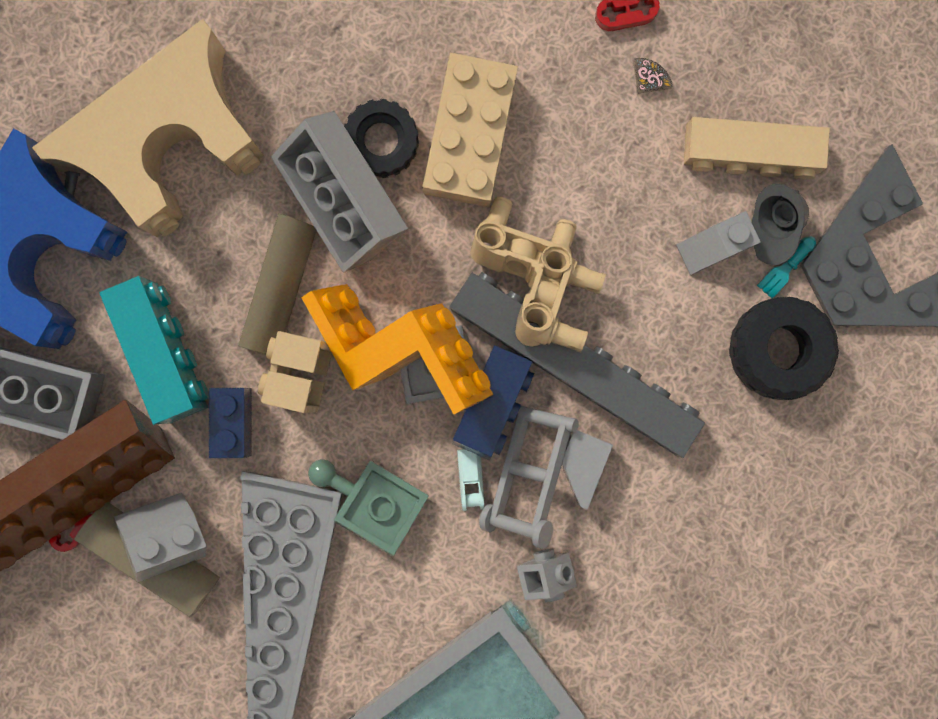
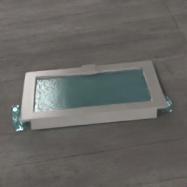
M510 599L493 612L490 611L356 711V714L349 719H584L585 716L524 635L531 628V625L515 602Z

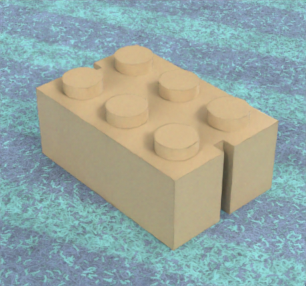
M281 331L277 332L276 338L271 337L266 353V358L271 359L270 371L268 370V374L263 373L261 375L258 385V394L262 395L261 403L301 413L318 412L325 382L292 375V371L297 369L327 376L332 355L327 343Z

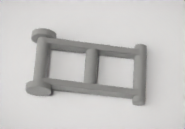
M521 406L516 416L517 420L494 503L487 504L483 508L479 525L482 530L492 532L497 527L532 538L535 547L545 549L553 535V525L550 521H547L570 432L575 433L577 431L579 421L575 418ZM529 422L558 429L547 469L518 462ZM514 475L543 483L533 524L504 515Z

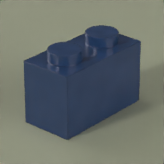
M209 388V458L251 457L252 388Z

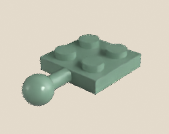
M325 459L313 462L308 470L309 479L314 485L318 487L329 485L348 496L336 515L334 522L392 557L395 555L429 495L372 461H369L356 484L336 474L334 465Z

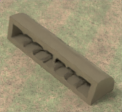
M278 213L238 347L266 355L271 337L276 338L278 331L286 332L315 237L316 229L314 226Z
M107 502L101 509L92 514L74 540L136 581L114 520V516L124 512ZM192 561L138 583L188 617H191L199 610L220 577L197 561Z

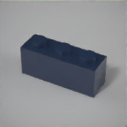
M494 345L483 369V372L489 378L490 389L494 395L465 410L452 440L453 445L489 461L493 453L500 455L508 437L502 434L507 421L514 423L521 404L515 402L520 390L527 392L535 373L529 371L532 361Z

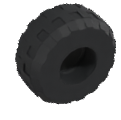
M777 297L754 305L739 318L730 337L729 356L736 375L751 391L758 393L760 396L775 400L798 399L817 391L831 377L839 354L837 333L828 316L811 302L795 297ZM778 328L790 331L796 337L799 344L797 360L786 370L776 366L768 354V341L771 334Z

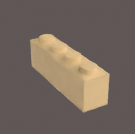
M692 117L686 124L684 164L693 165L692 170L699 172L712 171L713 167L726 168V173L745 174L747 169L760 170V175L764 177L781 176V172L794 173L795 179H814L815 175L827 169L830 128Z

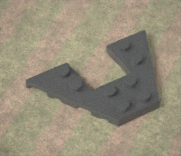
M893 144L884 149V152L874 166L866 174L834 221L820 237L815 249L807 255L800 265L832 326L938 327V272L894 294L864 236L865 233L923 205Z

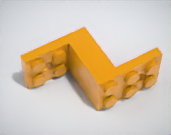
M347 284L312 290L301 297L352 390L384 380L422 357L454 415L494 395L490 389L489 378L478 368L472 357L473 351L471 346L459 334L455 327L456 321L453 314L444 307L443 303L412 310L375 334L373 324L365 317L359 306L357 295Z

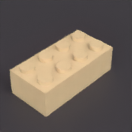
M450 52L423 182V192L425 195L490 208L518 66Z

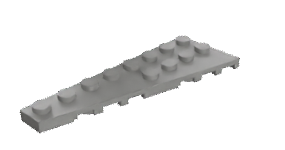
M242 471L240 480H242L241 514H243L242 548H244L243 596L244 624H246L247 719H294L336 526L334 519L339 512L342 493L338 490Z

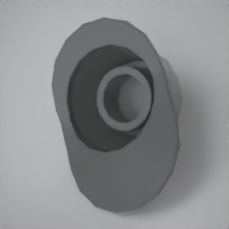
M772 184L765 187L758 194L752 224L761 242L755 245L754 249L757 258L766 264L779 265L787 262L795 254L799 246L802 230L809 219V207L798 190H794L785 184Z

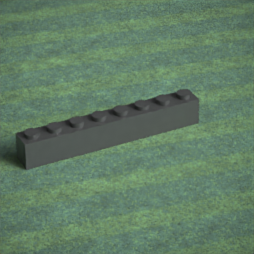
M471 272L449 306L451 311L525 359L532 361L533 364L675 456L684 458L705 425V422L697 418L700 414L699 411L684 402L680 406L669 400L671 394L667 390L654 383L649 387L641 382L642 375L627 365H624L621 369L611 362L613 356L600 347L596 346L592 350L584 345L580 353L552 342L550 345L540 344L533 347L522 344L517 339L515 330L517 317L524 298L511 290L508 294H505L497 289L498 282L483 272L479 276ZM528 322L531 326L540 328L537 323Z

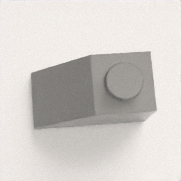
M745 211L676 244L689 274L692 275L745 251L761 241Z
M577 430L575 433L570 432L561 466L577 504L588 510L613 444Z

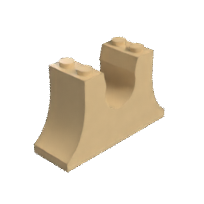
M204 19L200 20L32 147L40 159L63 172L72 171L97 178L115 196L135 224L156 237L160 234L167 236L179 227L177 221L184 217L176 197L166 189L160 176L161 160L171 146L184 140L201 141L204 143L205 148L220 163L237 176L242 172L246 175L254 171L261 163L259 159L264 156L243 129L229 105L222 77L223 58L226 50Z

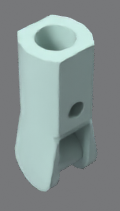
M458 449L457 457L462 510L467 511L466 507L480 506V510H483L484 488L481 457L470 451ZM478 483L479 493L465 494V484Z

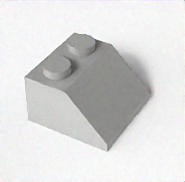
M182 492L114 516L137 582L206 556V543L196 517Z

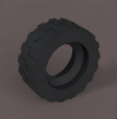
M387 99L369 100L366 104L357 106L356 110L347 117L348 121L347 124H344V127L375 176L389 178L388 176L390 175L396 176L404 168L407 169L412 159H415L417 147L419 146L418 130L413 117L411 118L409 115V111L405 107H400L399 103L389 102ZM377 123L389 124L396 130L398 135L396 148L391 153L383 156L371 153L364 141L367 130Z

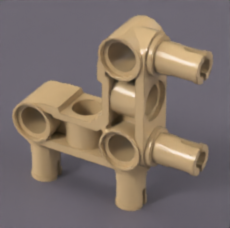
M496 197L487 219L482 221L475 231L470 251L472 259L479 265L499 273L505 271L525 278L526 282L529 283L528 286L531 290L524 298L517 317L515 330L517 339L522 344L533 347L540 344L550 345L552 342L581 353L588 332L558 322L559 318H556L566 286L568 287L570 284L599 295L606 274L578 265L575 258H572L573 255L570 248L577 228L575 223L566 219L559 220L550 242L507 227L506 224L513 204L507 198ZM484 242L490 243L493 246H487ZM549 265L555 266L557 269H553ZM528 322H535L540 328L533 327Z

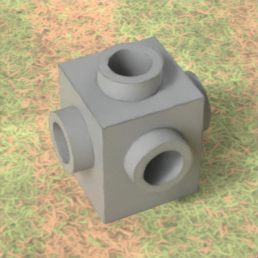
M554 549L541 550L533 553L534 559L517 566L525 600L544 599L545 602H553L563 599L565 597L564 592L577 587L569 552L555 554Z

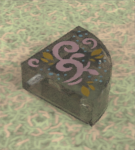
M634 58L633 66L638 94L668 90L673 87L669 74L660 64L646 58Z

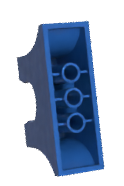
M13 128L0 150V327L34 346L60 349L62 345H68L73 339L76 332L73 326L77 320L61 304L49 301L39 292L34 280V269L37 260L50 247L64 244L66 247L89 256L111 261L113 256L117 257L123 252L127 240L124 238L127 231L98 216L76 200L66 190L54 166L40 159L32 148L38 142Z

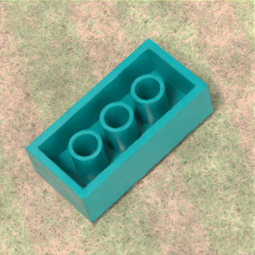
M137 276L99 292L152 424H171L209 408L206 402L209 399V391L203 380L197 381L193 368L197 367V363L192 351L189 348L184 349L180 337L184 336V331L178 318H172L167 306L171 304V299L166 288L163 285L159 286L154 281Z

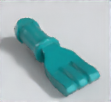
M812 236L802 238L795 254L781 266L773 267L757 286L764 293L768 294L770 298H774L789 281L790 271L792 269L796 270L799 263L810 251L815 249V238Z

